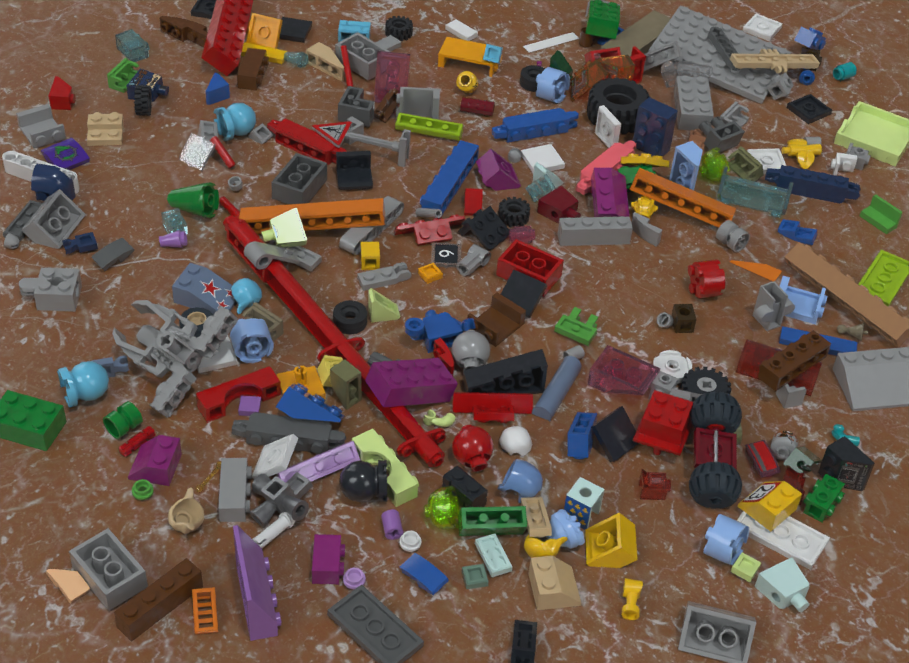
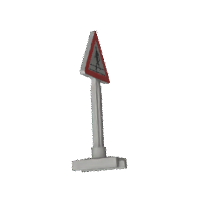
M351 121L312 125L314 131L338 148L341 147L344 139L347 138L399 152L398 166L405 167L406 159L409 158L411 130L404 129L400 141L392 142L348 132L352 126Z

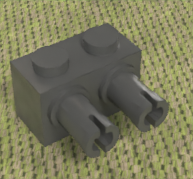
M719 116L714 117L710 122L715 127L714 129L707 121L701 122L698 126L706 135L704 144L714 155L738 146L745 133L735 121L725 124Z

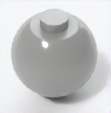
M467 330L459 334L453 341L451 348L452 357L456 364L464 368V370L482 366L488 361L490 356L489 342L481 333Z

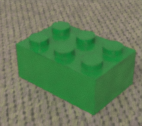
M590 0L585 34L616 39L620 23V6L614 2L603 3L601 0Z
M7 390L0 399L1 439L48 451L67 422L63 405Z

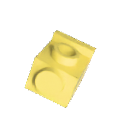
M324 355L317 368L323 386L332 387L330 384V369L342 362V357Z

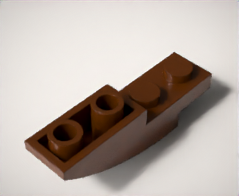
M160 17L161 31L182 42L190 40L204 48L208 34L206 26L177 17Z

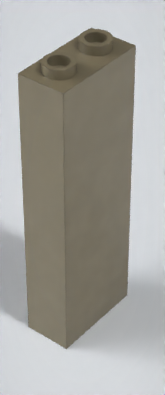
M653 10L618 34L616 39H611L602 45L601 49L620 47L625 72L628 69L632 47H637L643 54L647 53L671 18Z

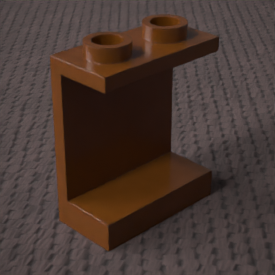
M496 292L492 296L491 307L479 317L471 313L468 314V318L474 319L476 327L469 330L481 333L490 344L496 347L524 325L526 310Z

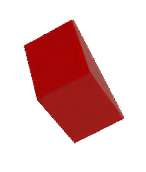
M465 188V216H472L478 210H482L483 189Z

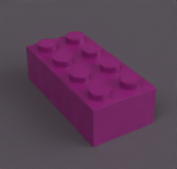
M439 358L373 362L365 380L383 407L450 402L458 385Z

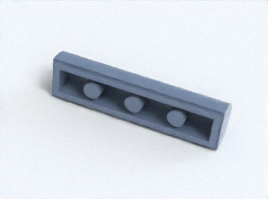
M566 356L533 408V415L551 421L581 371L582 365L577 358L573 356Z

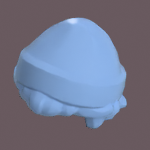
M559 509L551 515L552 536H547V539L567 537V541L560 547L569 549L576 548L578 545L585 543L583 531L580 530L581 524L576 522V516L569 515L564 509Z

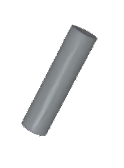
M417 208L416 215L419 217L440 218L442 211L440 209Z

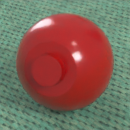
M463 426L453 439L452 451L454 457L462 465L471 467L473 472L482 471L488 467L487 461L491 458L494 449L490 434L478 426Z

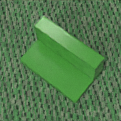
M874 195L870 206L860 213L861 218L885 234L898 227L902 216V211L878 195Z

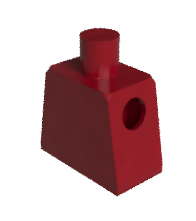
M559 186L538 200L537 213L558 224L559 218L581 217V214L577 212L578 200L563 186Z

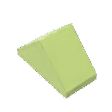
M372 288L368 290V311L371 323L398 320L400 318L396 303Z

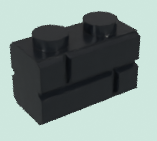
M456 466L444 474L442 491L460 507H485L488 490L461 467Z

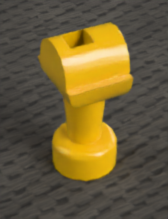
M624 579L622 597L626 598L627 604L622 607L621 615L626 620H637L640 616V608L636 603L637 599L640 598L643 581Z

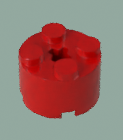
M719 260L699 261L688 266V274L691 280L689 291L691 294H695L699 299L721 296L723 294L721 290L725 289L726 281L724 269L719 268L718 264H721Z

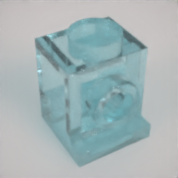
M545 174L525 189L532 200L536 202L556 188L548 175Z
M179 208L161 213L163 227L167 234L178 230L185 231L186 235L188 234L187 223L182 217Z

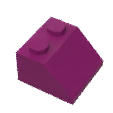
M490 149L476 161L478 172L482 175V182L486 187H491L495 191L521 187L512 164L494 150Z
M158 435L142 444L128 479L135 481L144 479L153 484L170 486L182 455L180 438Z

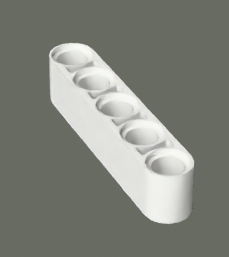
M7 151L2 155L6 173L30 182L37 163L56 166L16 151ZM59 167L60 171L68 177H72L75 194L79 192L77 174Z

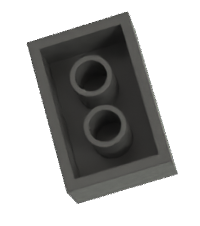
M296 153L271 182L272 199L287 204L308 203L327 180V163Z

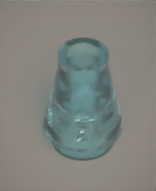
M286 52L284 60L298 67H305L308 63V55L304 52Z

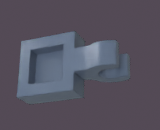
M120 356L115 361H113L112 357L92 360L106 369L109 378L116 377L115 372L129 371L127 356Z

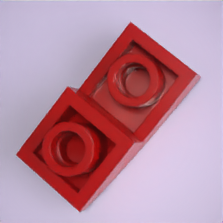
M441 338L434 340V357L439 358L453 376L454 361L451 351Z

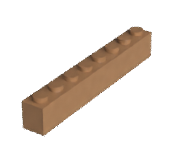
M798 242L784 257L786 264L820 290H822V287L826 288L825 294L899 348L909 337V318L906 316L901 317L897 314L898 312L894 307L886 306L880 297L871 295L865 286L856 284L850 275L841 273V270L836 265H830L824 256L815 254L809 245L805 244L804 246Z

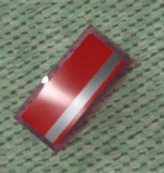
M765 440L745 445L746 452L753 461L754 469L761 478L780 473L779 465Z

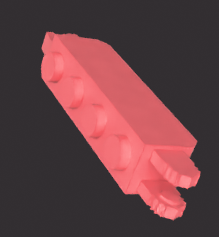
M631 140L624 144L614 143L581 170L580 181L576 185V191L583 195L588 192L592 193L591 176L594 168H613L618 171L621 167L630 166L621 164V157L635 154L634 148L636 143Z

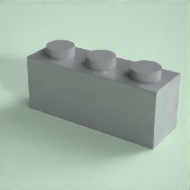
M221 458L218 506L220 522H246V513L250 512V500H247V496H251V483H248V479H252V466H248L247 458Z

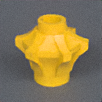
M641 196L638 198V201L631 202V207L636 213L649 219L658 210V206L654 205L655 200L646 196Z

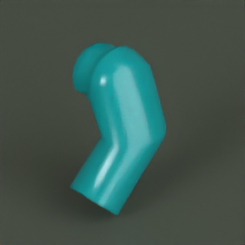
M835 424L833 426L832 436L836 440L845 436L854 445L859 446L860 437L846 435L843 432V425Z

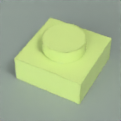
M742 552L732 566L731 572L751 582L759 570L761 562Z

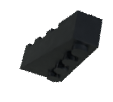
M543 349L467 369L463 371L462 384L464 392L543 393L548 364Z

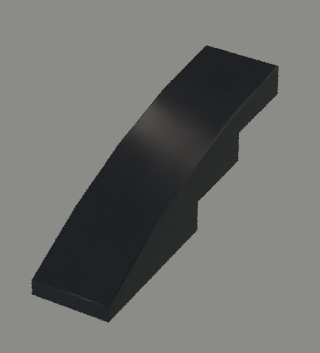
M515 620L510 663H534L538 622Z

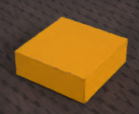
M434 262L418 268V274L427 284L443 278V273Z

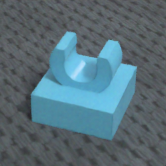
M486 44L483 60L500 63L503 47Z

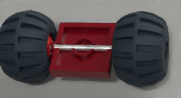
M707 392L695 400L690 413L691 422L695 428L693 464L695 469L690 476L689 490L697 504L706 508L721 509L735 504L742 491V480L737 471V434H734L740 426L742 411L738 401L730 394Z

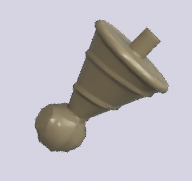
M864 323L848 328L841 324L837 327L839 334L847 332L862 341L863 334L868 335V331L864 330Z

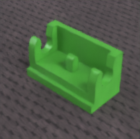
M124 58L107 74L109 88L123 93L127 91L126 85L138 72L133 67L138 68L139 65Z

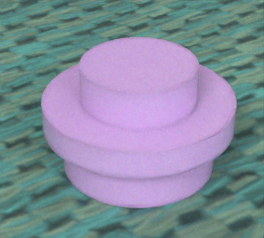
M350 568L343 576V583L349 589H356L361 584L364 585L366 581L365 574L359 568Z

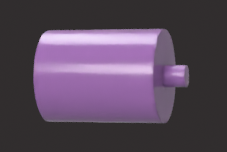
M393 509L383 512L381 518L385 537L389 540L400 538L403 535V528L399 512Z

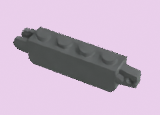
M255 412L250 415L249 420H234L232 425V434L246 438L247 444L265 446L294 434L298 437L294 448L295 451L313 452L316 454H321L345 444L346 440L345 433L332 430V425L329 422L296 419Z

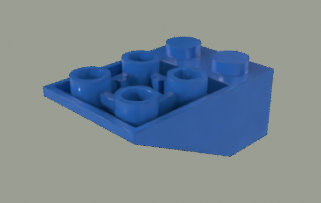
M300 383L290 385L276 405V408L296 419L340 422L345 417L341 414L343 411L335 405L328 406L324 403L326 400L317 394L311 395L307 392L308 388Z

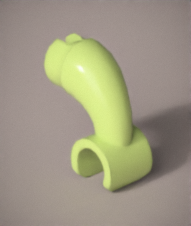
M430 409L427 415H424L423 423L428 426L449 427L453 425L456 417L453 413H447L442 418H436L435 411Z

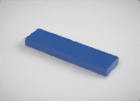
M782 326L779 344L789 345L799 340L803 334L807 335L810 332ZM819 334L831 343L828 354L837 356L838 353L857 351L856 341Z

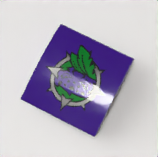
M73 138L41 150L48 163L67 170L90 161L87 153Z

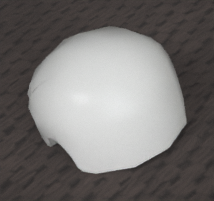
M512 426L505 429L499 439L501 448L510 455L519 453L521 456H524L532 447V440L528 431L520 426Z

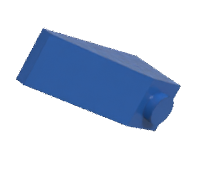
M577 412L568 431V456L575 459L589 457L594 437L591 426L597 421V413Z

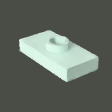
M495 533L475 539V545L491 577L512 572L513 567Z

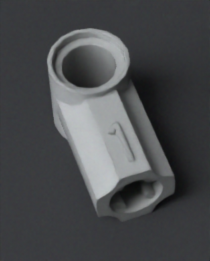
M473 244L468 250L467 255L457 263L458 271L463 276L470 275L480 265L485 266L489 262L491 252Z

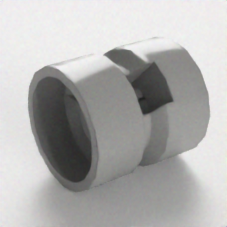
M727 220L718 228L716 238L722 243L727 244L733 251L739 252L747 245L750 234L739 228L731 220Z

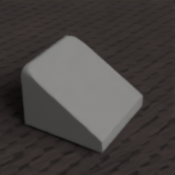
M263 123L253 129L248 135L250 139L260 144L265 143L274 136Z

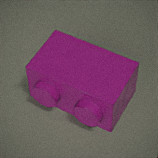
M314 535L312 584L339 585V576H344V562H340V559L345 557V544H341V535Z

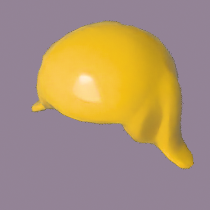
M528 535L524 541V549L531 558L556 557L560 546L568 538L548 539L543 542L539 538Z

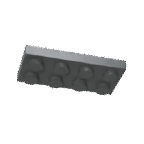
M362 584L327 610V615L378 663H403L424 646V641Z

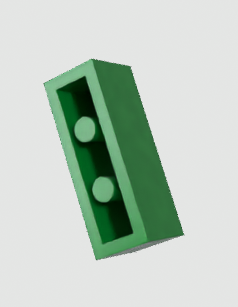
M526 506L463 507L458 514L459 536H485L494 533L496 535H523L527 529Z

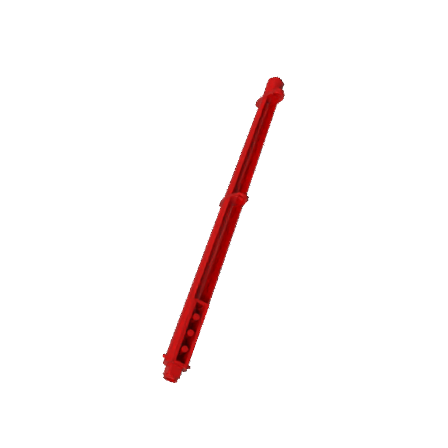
M233 215L226 217L223 225L227 232V241L263 283L267 282L325 348L319 352L317 356L318 361L321 363L323 356L326 354L327 356L342 357L343 360L348 361L361 372V390L406 439L405 442L398 446L396 450L398 455L406 458L412 453L417 452L429 467L440 466L444 462L445 453L437 444L442 443L446 439L445 430L437 428L426 432L405 406L383 407L365 381L371 366L358 352L364 347L365 340L362 337L347 339L280 260L273 259L266 268L257 269L244 255V249L248 243L253 241L265 242L244 219H239Z

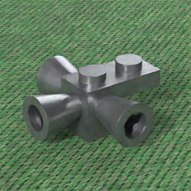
M298 472L286 483L276 476L271 480L266 474H260L254 479L252 490L254 493L263 495L266 501L249 513L262 527L267 525L275 511L280 514L288 512L293 520L299 521L307 515L309 510V504L306 501L300 500V498L313 487V484Z

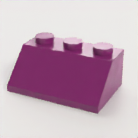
M594 168L591 176L594 217H629L626 176L613 168Z

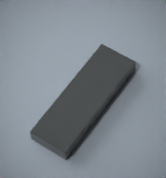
M30 200L3 232L4 238H6L8 233L16 235L20 242L26 235L21 231L22 228L43 203Z

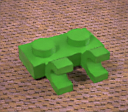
M574 307L569 316L563 314L555 325L554 332L589 346L597 334L596 321L598 316L591 314L585 324L580 322L579 314L581 309Z

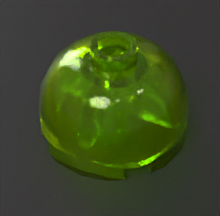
M718 147L704 153L700 161L701 167H699L701 175L706 176L707 179L713 182L723 181L730 177L727 173L730 172L728 161L724 153L720 155L718 152L720 148Z
M453 486L436 489L428 497V504L424 505L426 518L430 517L431 523L443 530L459 528L458 524H456V519H458L460 508L457 496H453L451 492L455 491Z

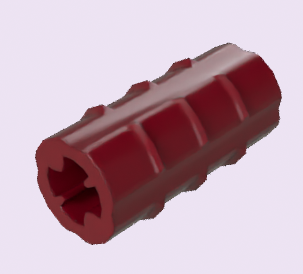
M462 97L460 111L493 116L495 102Z

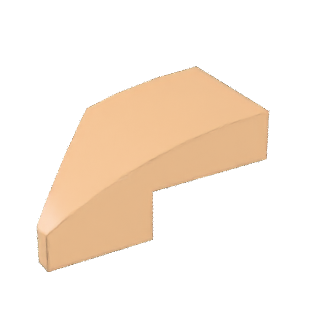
M48 569L46 571L55 587H59L69 603L74 602L90 591V587L78 571Z

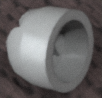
M512 148L508 153V160L513 163L519 162L521 160V151L517 148Z
M233 176L228 180L229 188L232 191L237 192L242 189L243 183L239 176Z
M8 233L4 240V247L9 249L17 248L19 246V238Z
M666 312L660 313L657 317V324L660 327L669 328L673 324V318Z

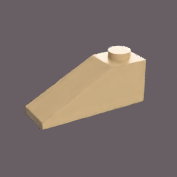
M318 42L306 50L307 64L341 82L344 81V66L330 47Z

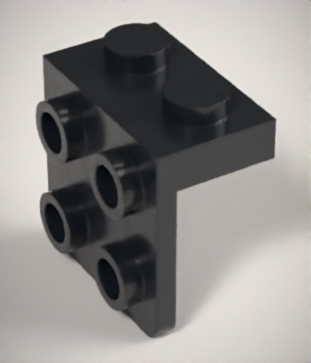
M371 151L336 152L338 188L340 190L373 188Z
M491 206L484 211L478 210L472 215L474 218H467L461 223L463 227L458 230L461 236H464L471 230L487 251L493 249L511 234L510 230Z

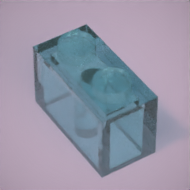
M132 29L115 35L117 49L129 61L137 62L149 57V44Z

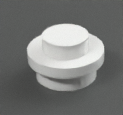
M406 531L400 537V547L408 552L416 551L421 546V538L415 531Z

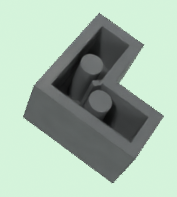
M348 86L338 103V120L347 122V119L353 116L364 123V126L370 127L374 119L375 101L364 99V89Z

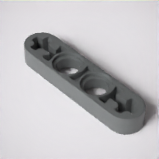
M711 27L708 38L726 65L731 70H740L735 68L730 60L731 54H738L728 37L721 28Z

